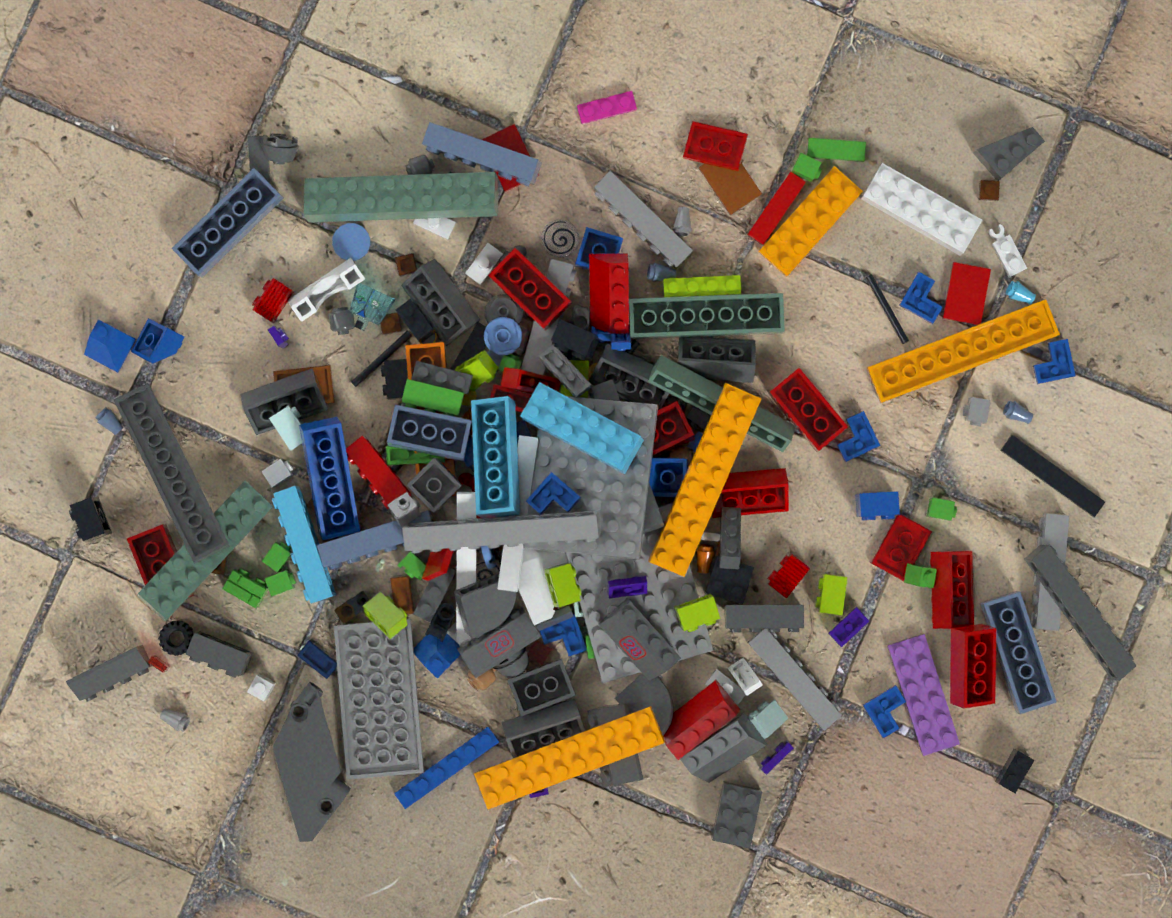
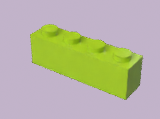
M740 275L663 279L664 297L741 295Z

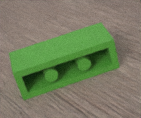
M407 379L401 402L406 403L405 407L417 409V406L425 408L424 411L433 413L439 411L443 412V415L455 417V415H460L464 393Z

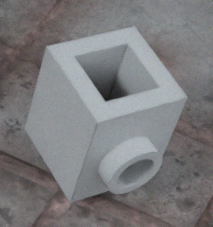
M975 397L968 398V404L964 405L963 416H966L965 421H970V425L981 426V423H987L990 400Z
M407 492L388 504L392 516L401 528L421 515L418 509L420 507L419 502L415 497L411 498Z

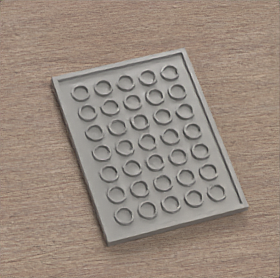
M567 396L640 435L644 441L627 472L623 474L538 428L537 438L539 439L530 496L552 472L581 497L570 512L599 511L601 534L596 541L585 542L582 539L574 543L557 541L556 544H546V542H538L537 545L528 546L524 543L523 547L640 560L658 405ZM553 501L543 514L568 512L556 501ZM529 505L527 515H540Z
M673 503L658 507L663 523H665ZM663 527L643 534L640 560L565 552L568 563H571V566H574L576 571L575 581L580 586L582 593L579 603L602 683L641 672L599 625L626 598L633 603L681 657L680 660L713 651L707 626L703 624L692 632L683 631L674 606L699 598L690 565L685 577L648 562ZM646 576L647 594L608 598V581Z

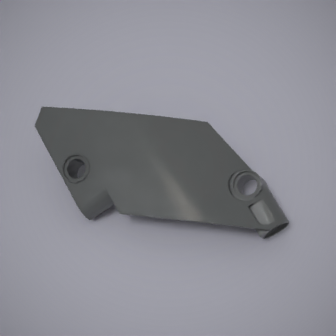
M309 682L297 699L291 703L290 712L273 745L299 842L313 841L351 789L337 778L341 769L320 698L323 695V691L312 682ZM301 706L304 708V711L297 714L293 709ZM324 801H329L331 806L324 808L321 804Z

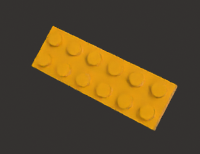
M834 166L758 252L787 277L863 191Z

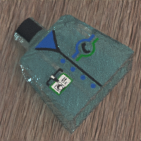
M362 283L357 284L350 307V312L359 316L354 327L365 331L369 321L379 325L396 299Z

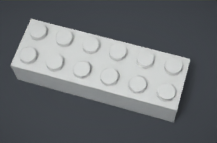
M884 163L879 166L861 198L866 203L959 256L965 252L982 222V219Z

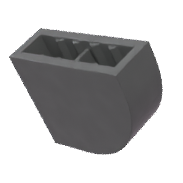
M500 573L454 591L465 633L471 638L481 637L484 633L498 627L506 620L514 607L516 592L497 589Z
M642 673L614 699L619 704L627 703L629 714L651 706L664 736L673 719L674 706L672 696L660 680L663 678L661 675L649 681Z

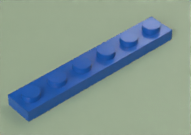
M486 727L395 792V796L404 809L408 808L500 741L490 727Z

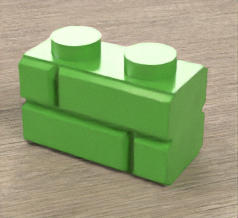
M242 568L239 570L234 569L222 589L250 606L258 608L268 591V587L265 586L266 582L258 577L254 580L249 577L250 573Z

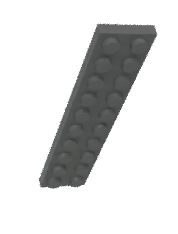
M147 383L113 399L194 564L230 547L149 384Z

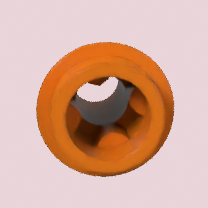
M698 545V549H696L697 572L709 573L715 553L713 551L714 546Z

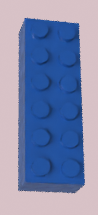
M332 417L300 424L299 428L318 532L322 540L360 532L340 420L338 417Z

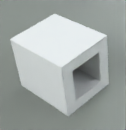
M279 459L261 472L271 487L275 488L293 476L291 472L293 467L288 460Z
M258 674L247 692L262 701H266L276 683Z

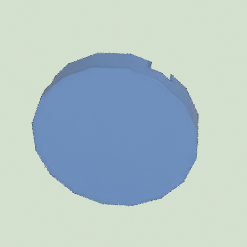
M347 223L335 231L332 238V246L335 253L341 259L348 260L352 258L353 261H357L368 253L370 237L361 225Z
M498 317L486 326L484 341L487 348L495 354L508 355L520 346L522 331L515 320L508 317Z
M481 546L487 568H495L496 563H492V561H495L494 549L488 548V546Z

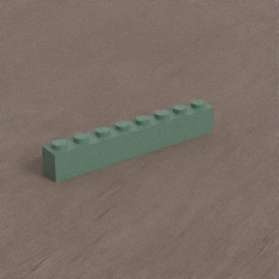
M662 355L653 366L648 379L649 383L712 415L723 387ZM758 406L747 434L784 452L792 441L796 426Z

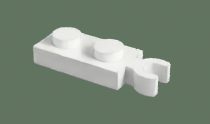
M1000 224L997 226L999 234H995L990 229L989 235L996 240V242L992 243V246L1010 278L1027 269L1011 236H1004V227Z

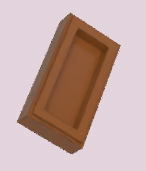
M410 576L390 578L394 605L397 608H402L407 615L413 614L414 604Z

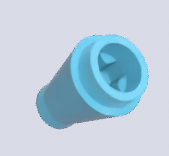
M1012 281L1006 289V295L1010 299L1030 305L1036 297V294L1028 290L1019 281Z

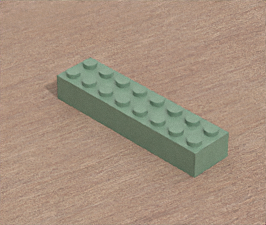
M783 293L629 299L630 338L782 334L785 332Z
M244 481L214 512L230 547L194 564L184 544L141 589L137 596L159 617L166 621L273 506L250 484Z

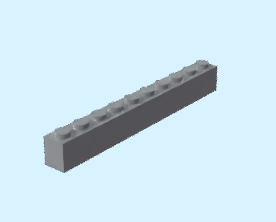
M599 511L406 523L402 528L405 551H411V553H420L428 549L431 552H438L443 548H449L450 551L460 550L461 547H468V549H478L480 546L497 548L499 545L507 544V547H515L520 543H526L528 546L537 545L538 542H546V544H556L557 541L574 543L582 539L585 542L596 541L601 534Z

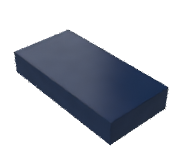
M310 640L297 655L326 679L337 668V662Z

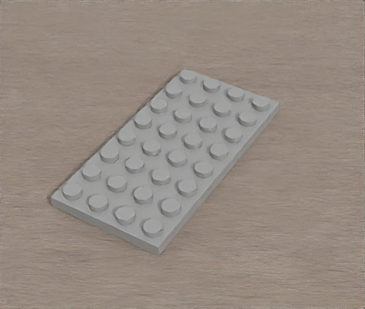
M406 619L408 625L391 639L373 622L334 625L347 780L424 773L411 619Z

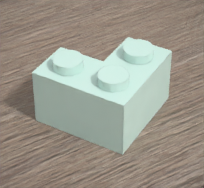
M289 405L269 419L291 451L302 444L299 425L304 423L302 420H299L301 415L296 407L291 408Z
M776 700L767 703V701L763 702L757 707L758 712L755 710L747 716L764 739L769 737L788 719Z

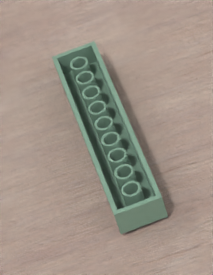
M495 172L305 178L304 216L308 222L498 216V178Z

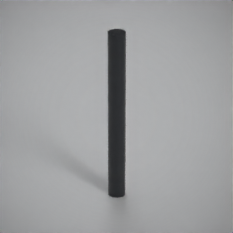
M872 274L866 277L867 282L902 344H905L909 341L907 335Z
M406 331L355 377L351 383L357 387L409 340L412 335Z

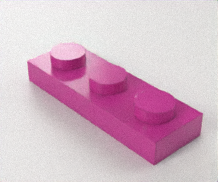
M632 91L577 105L582 125L637 110Z

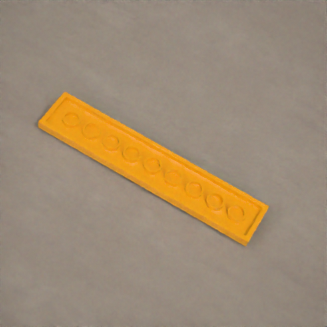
M1045 299L869 366L867 370L880 403L1056 337L1060 333Z
M725 383L648 562L685 577L761 398Z
M649 706L474 773L486 807L489 810L664 744L665 740L653 709Z

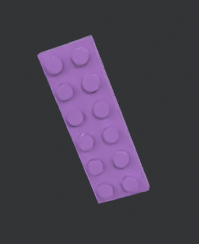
M925 634L887 645L922 755L925 756L959 745L960 742Z

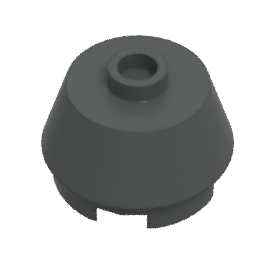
M271 133L270 137L263 135L261 145L265 159L280 165L285 164V162H292L299 149L298 138L294 136L292 139H288L289 137L286 134Z
M499 294L491 298L487 303L485 318L488 324L498 317H508L520 324L523 317V309L507 294Z
M526 647L493 668L505 678L520 675L529 666Z

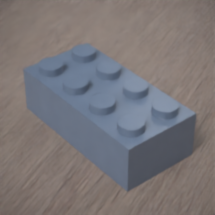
M395 405L387 444L391 447L464 461L472 420Z

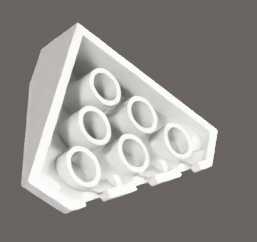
M524 548L518 589L534 625L551 619L555 613L544 569L568 563L565 552Z

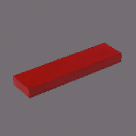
M790 171L747 235L761 245H764L806 181Z

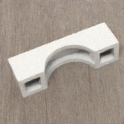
M349 258L287 301L302 322L317 312L319 306L327 298L339 291L350 290L365 280L352 258Z

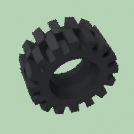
M183 621L169 622L159 632V645L169 655H182L187 652L194 635L193 628ZM176 630L184 635V641L179 646L173 645L170 642V634Z

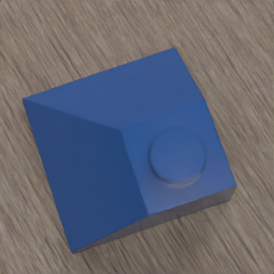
M148 318L131 352L153 364L176 354L182 345L184 336Z
M98 319L88 338L84 355L119 373L136 339Z
M652 457L649 484L654 496H677L689 468L687 458Z
M430 634L426 635L413 648L414 655L437 679L460 656L457 650L460 645L449 634H446L443 643L440 642V639Z

